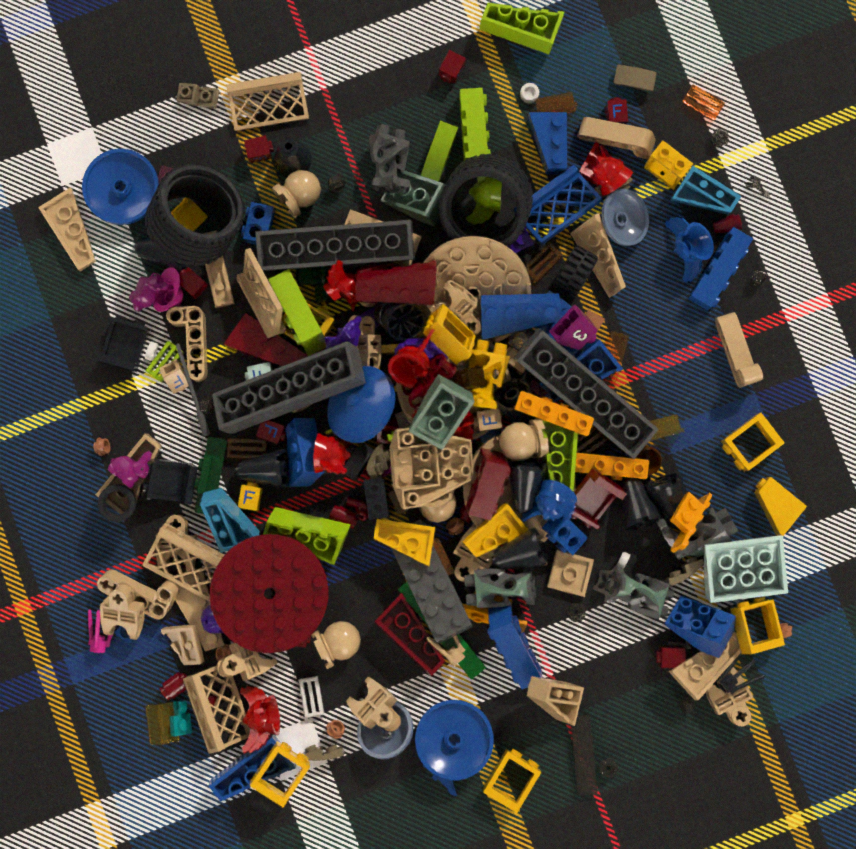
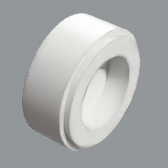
M527 83L523 85L520 97L524 102L533 103L538 99L539 89L535 84Z
M150 342L145 354L146 360H154L159 346L158 343Z
M623 552L617 566L624 569L630 554Z

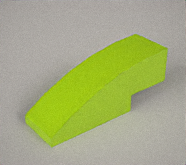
M440 121L421 176L439 182L456 138L458 127Z

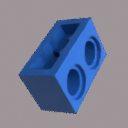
M251 202L250 207H247L245 218L248 219L241 231V236H243L245 243L257 245L256 237L251 236L253 230L270 231L272 229L275 216L274 206ZM257 212H264L263 218H255Z
M564 517L554 519L555 521L549 519L542 527L547 533L545 537L552 543L557 542L556 547L563 553L568 551L574 555L588 537L569 519L565 520Z

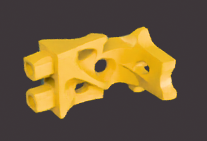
M478 339L475 350H471L472 354L468 368H475L476 365L482 367L487 385L484 388H476L469 392L472 393L475 401L473 406L497 409L494 394L496 387L501 388L504 383V376L510 356H506V344L495 343L494 352L491 353L488 352L489 341Z

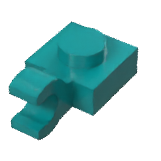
M174 701V716H169L171 736L191 734V715L189 713L185 714L187 711V701Z

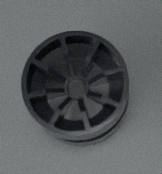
M377 302L374 309V317L377 324L397 341L413 339L423 328L425 321L424 313L417 304Z

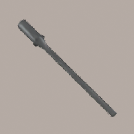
M176 344L196 406V419H198L203 436H208L210 431L205 418L206 415L200 409L180 345Z

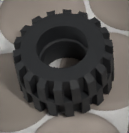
M579 245L574 247L557 275L553 287L572 298L576 297L596 265L598 256Z

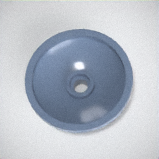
M619 189L610 193L605 199L602 207V222L606 233L614 242L622 246H631L639 243L645 237L649 227V214L644 201L637 193L629 189Z
M398 702L391 708L400 716L401 724L390 736H388V731L377 724L371 730L359 720L357 728L359 744L368 755L376 759H390L399 755L408 746L412 738V717L409 711Z

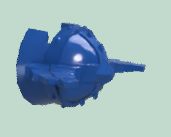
M670 218L669 221L665 222L666 227L676 236L675 250L673 251L681 259H684L685 264L682 279L685 283L688 281L692 282L694 278H697L698 273L701 272L702 260L711 258L714 245L712 237L705 226L700 223L693 222L689 224L684 218Z
M544 480L541 482L533 509L523 513L520 520L525 522L537 515H542L544 520L551 519L552 521L560 517H564L565 520L570 519L574 513V508H576L577 496L569 487L560 482Z

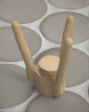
M457 635L453 639L458 648L453 646L448 651L437 644L435 640L427 637V641L442 653L453 667L465 658L463 654L465 649Z

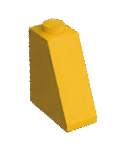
M772 477L762 478L756 484L757 489L754 493L774 533L777 536H784L807 506Z

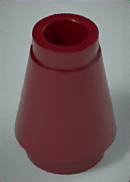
M733 213L713 223L715 234L728 233L733 227L738 230L742 229L739 214L734 215Z

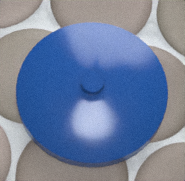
M112 149L100 154L89 164L82 180V193L87 206L98 218L115 225H127L135 223L146 216V210L159 185V179L152 164L140 153L129 149Z
M362 366L366 384L331 396L327 409L329 425L339 438L351 443L365 442L376 436L385 427L394 409L395 389L391 379L386 373L372 366Z
M446 700L432 706L420 719L415 732V748L421 763L432 774L446 780H462L475 775L486 765L493 749L494 738L489 720L479 708L462 700Z

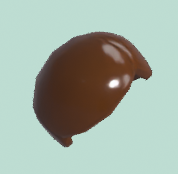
M645 445L635 457V459L649 460L648 476L656 473L662 464L660 452L648 445Z

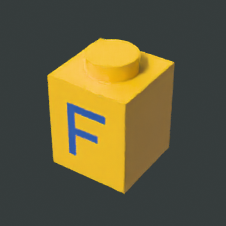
M247 482V485L241 486L238 502L239 508L259 511L263 491L262 488H258L259 484Z

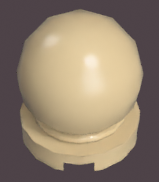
M297 170L291 173L286 178L284 186L277 184L272 188L282 204L286 203L290 209L288 212L293 218L301 214L300 208H307L313 205L319 199L321 192L318 178L313 173L304 170Z
M537 418L530 420L528 425L525 423H513L507 426L499 439L501 452L513 461L527 460L533 454L537 458L548 454V438L543 437L542 429H545L542 420Z
M454 490L419 507L422 515L428 521L436 523L446 521L452 517L457 505Z
M334 622L326 628L324 634H320L317 630L311 635L312 638H317L314 644L321 659L327 660L328 663L325 664L327 669L334 666L333 661L335 659L346 660L351 658L360 647L359 631L349 622Z

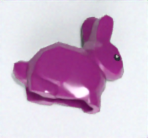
M153 273L150 277L141 276L139 278L135 291H132L129 295V300L133 303L135 311L139 312L143 308L150 307L155 302L157 291L168 289V284L163 282V278L159 273Z
M150 451L145 452L138 461H134L128 456L111 459L108 471L121 479L125 485L132 488L139 477H147L149 472L147 463L151 459L152 453Z

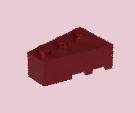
M480 448L482 460L480 466L476 465L475 472L478 473L474 484H471L466 510L468 515L491 520L492 515H495L497 512V501L503 495V484L510 475V467L503 453Z

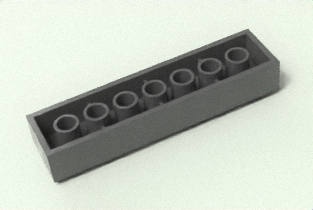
M411 220L256 232L258 263L263 271L330 267L336 264L337 260L342 261L343 265L415 260Z
M538 328L514 356L513 359L575 411L593 417L592 425L631 458L634 459L659 430L543 330Z
M347 341L213 393L218 427L221 431L233 434L366 384L358 347Z

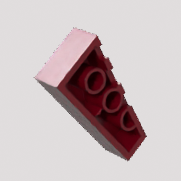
M437 260L423 264L415 263L412 266L393 267V269L389 270L381 269L358 273L356 300L434 305Z
M247 313L244 314L224 343L229 349L264 362H270L278 367L308 357V355L279 335L267 338L261 324Z
M401 593L374 623L427 674L432 676L443 665L445 660L440 652L427 641L429 635Z

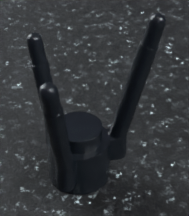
M737 657L718 678L717 684L725 694L729 692L733 694L737 690L765 678V675H760L736 686L738 683L737 678L755 664V660L746 664L734 675L731 673L727 675L738 661Z

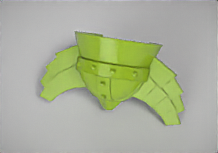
M477 177L478 182L469 189V194L475 200L476 207L466 217L467 221L472 222L473 225L482 224L484 221L489 220L494 211L500 214L502 182L491 177Z

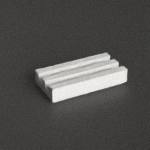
M318 676L299 679L305 718L324 715ZM311 681L315 682L319 712H316ZM305 682L308 685L312 713L308 712L304 688Z

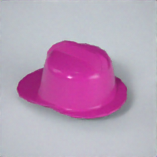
M169 267L161 275L163 282L168 284V289L157 291L153 306L158 312L178 307L183 300L180 275L175 268Z

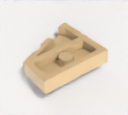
M196 624L171 626L161 629L162 634H167L172 641L171 647L179 655V659L184 665H196L204 662Z

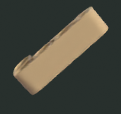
M583 117L577 135L578 138L584 141L598 142V144L633 150L635 156L643 159H649L656 141L653 132L646 128L590 117Z
M197 306L172 307L167 311V320L176 327H186L187 369L190 378L195 382H203L208 374L205 314ZM194 312H200L199 319L195 321L191 319V315ZM175 313L181 314V318L178 321L172 320V316ZM198 330L201 332L198 339H192L194 331ZM200 349L201 356L193 358V352ZM193 362L198 363V369L202 372L198 374V377L193 374L197 372V366Z
M732 312L715 318L716 328L737 386L741 388L763 380V373L759 364L753 363L736 313Z
M113 569L106 571L97 581L98 589L107 595L115 590L119 582L126 581L131 583L135 589V601L144 603V614L154 619H162L168 613L179 592L178 584L170 580L165 581L155 591Z

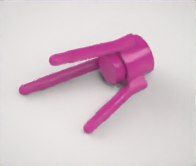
M88 610V645H90V652L105 653L106 647H110L113 635H108L106 640L105 636L99 635L100 610H97L95 635H93L92 611Z

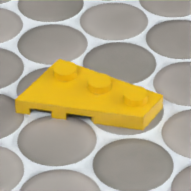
M503 503L497 509L496 514L492 515L491 520L486 519L462 543L473 556L478 557L497 548L500 544L512 541L515 537L529 529L507 503Z
M377 519L374 533L375 540L430 567L435 527Z

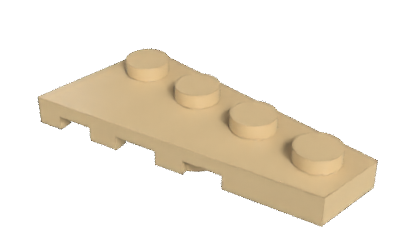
M71 187L38 207L79 271L96 262Z
M597 213L570 234L577 245L598 256L593 272L610 298L626 286L601 217Z
M197 572L199 581H206L204 572ZM193 574L184 576L186 583L190 585L196 583ZM201 585L203 592L210 595L208 585ZM179 586V592L175 601L190 625L196 624L200 643L204 650L208 651L224 646L222 633H209L204 630L201 623L202 611L210 605V602Z
M734 631L720 658L700 651L669 671L694 700H699L741 653L737 634Z

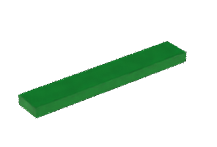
M406 582L398 590L428 626L410 586ZM458 634L457 637L465 649L463 652L465 658L458 664L472 680L486 666L460 634ZM453 637L441 642L447 651L453 646L458 648Z

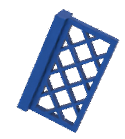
M572 165L532 195L533 203L529 217L538 216L537 223L527 222L525 227L543 245L602 202V197L581 176L577 167ZM580 181L583 187L582 190H574L572 185ZM561 193L568 194L567 201H557V196ZM571 194H581V201H570ZM584 195H593L596 198L592 202H583ZM553 205L552 212H542V207ZM556 205L566 206L565 213H555ZM569 206H580L577 213H568ZM517 207L513 209L515 216L517 214ZM541 216L551 217L550 224H540ZM554 217L564 218L562 224L553 225ZM539 228L549 229V233L543 238L538 234Z

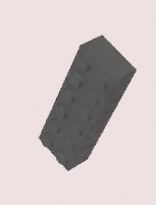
M421 519L412 523L417 525H423ZM434 546L432 547L430 567L391 548L437 644L473 627Z

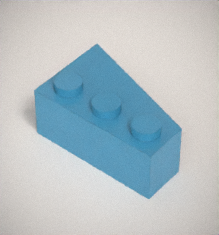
M692 166L670 201L728 215L732 212L741 196Z
M222 488L203 493L200 506L220 553L229 551L236 544L247 538L259 535L260 531Z

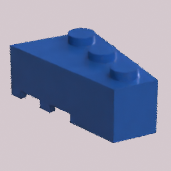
M529 112L527 120L530 124L534 141H536L546 174L563 173L567 170V112Z

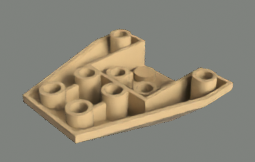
M409 428L395 429L389 448L393 488L402 509L422 507L474 479L470 439L451 436L443 450L408 432Z

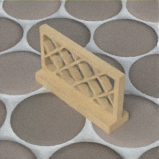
M301 72L226 84L235 131L309 119ZM291 87H300L301 93L297 99L288 94ZM277 89L284 93L278 103L269 97L272 91ZM255 93H261L265 96L260 105L250 100ZM242 96L246 99L241 109L234 105L233 97ZM285 96L295 101L289 110L280 105ZM267 98L276 104L271 113L261 108ZM248 102L257 107L252 116L243 111ZM297 103L303 107L304 115L296 116L291 113ZM278 106L287 112L283 119H277L273 116ZM259 110L269 115L264 122H258L254 119ZM242 112L250 119L246 125L238 126L237 118Z
M251 248L246 249L243 273L237 274V281L267 338L285 333L286 327L281 320L283 307Z
M165 523L160 528L142 566L210 602L209 594L203 592L201 585L211 583L212 574L210 569L217 567L225 554ZM161 538L168 541L170 549L161 551L159 546ZM175 550H185L188 558L178 560ZM172 552L175 561L165 563L162 554ZM159 555L162 565L154 566L149 563L151 557ZM200 558L203 560L205 567L195 569L193 559ZM189 561L192 570L183 573L180 563ZM176 564L179 574H169L167 567ZM206 570L209 580L200 582L197 572ZM193 574L196 583L191 585L186 583L184 576Z
M217 666L183 678L209 754L219 752L228 746L247 739L250 735V728L242 721L246 712L234 678L230 676L222 680L216 677L218 673ZM205 675L211 678L208 687L202 684L200 676ZM214 681L222 684L219 693L212 690ZM226 687L232 691L230 699L223 696ZM210 693L217 696L214 706L208 701ZM221 699L228 702L226 711L218 708ZM232 705L237 707L239 711L237 718L229 714ZM216 712L224 715L221 725L215 721ZM227 718L235 721L232 730L224 727ZM239 724L244 726L246 734L240 735L236 733ZM223 731L230 734L228 742L224 744L221 738Z

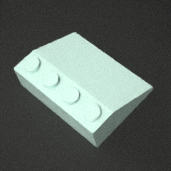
M783 535L704 545L705 596L710 603L788 593Z

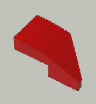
M595 142L579 171L585 180L593 184L594 176L592 174L594 172L592 167L596 164V158L602 157L598 142Z

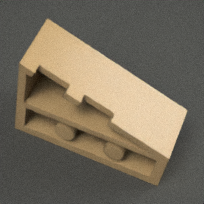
M531 676L527 696L556 720L575 726L584 687L564 681Z

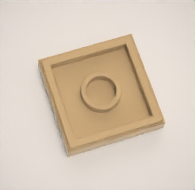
M556 550L547 587L585 597L594 559Z

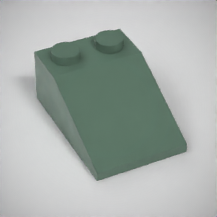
M397 170V177L410 180V188L406 189L405 193H384L381 202L420 222L435 226L439 219V199L445 186L444 183L408 171L400 173Z
M438 374L428 389L408 432L443 450L475 401L472 393Z

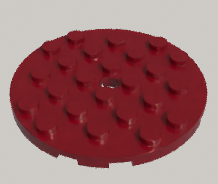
M263 534L247 538L226 552L213 573L209 596L214 618L220 629L229 639L237 645L254 652L277 653L294 648L313 634L325 614L329 591L325 571L318 558L310 549L299 541L283 535ZM267 588H273L275 591V595L271 599H267L264 596V591Z

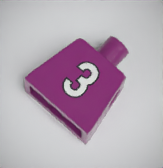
M574 304L550 329V333L558 344L579 350L586 343L592 344L595 342L597 328L589 317Z

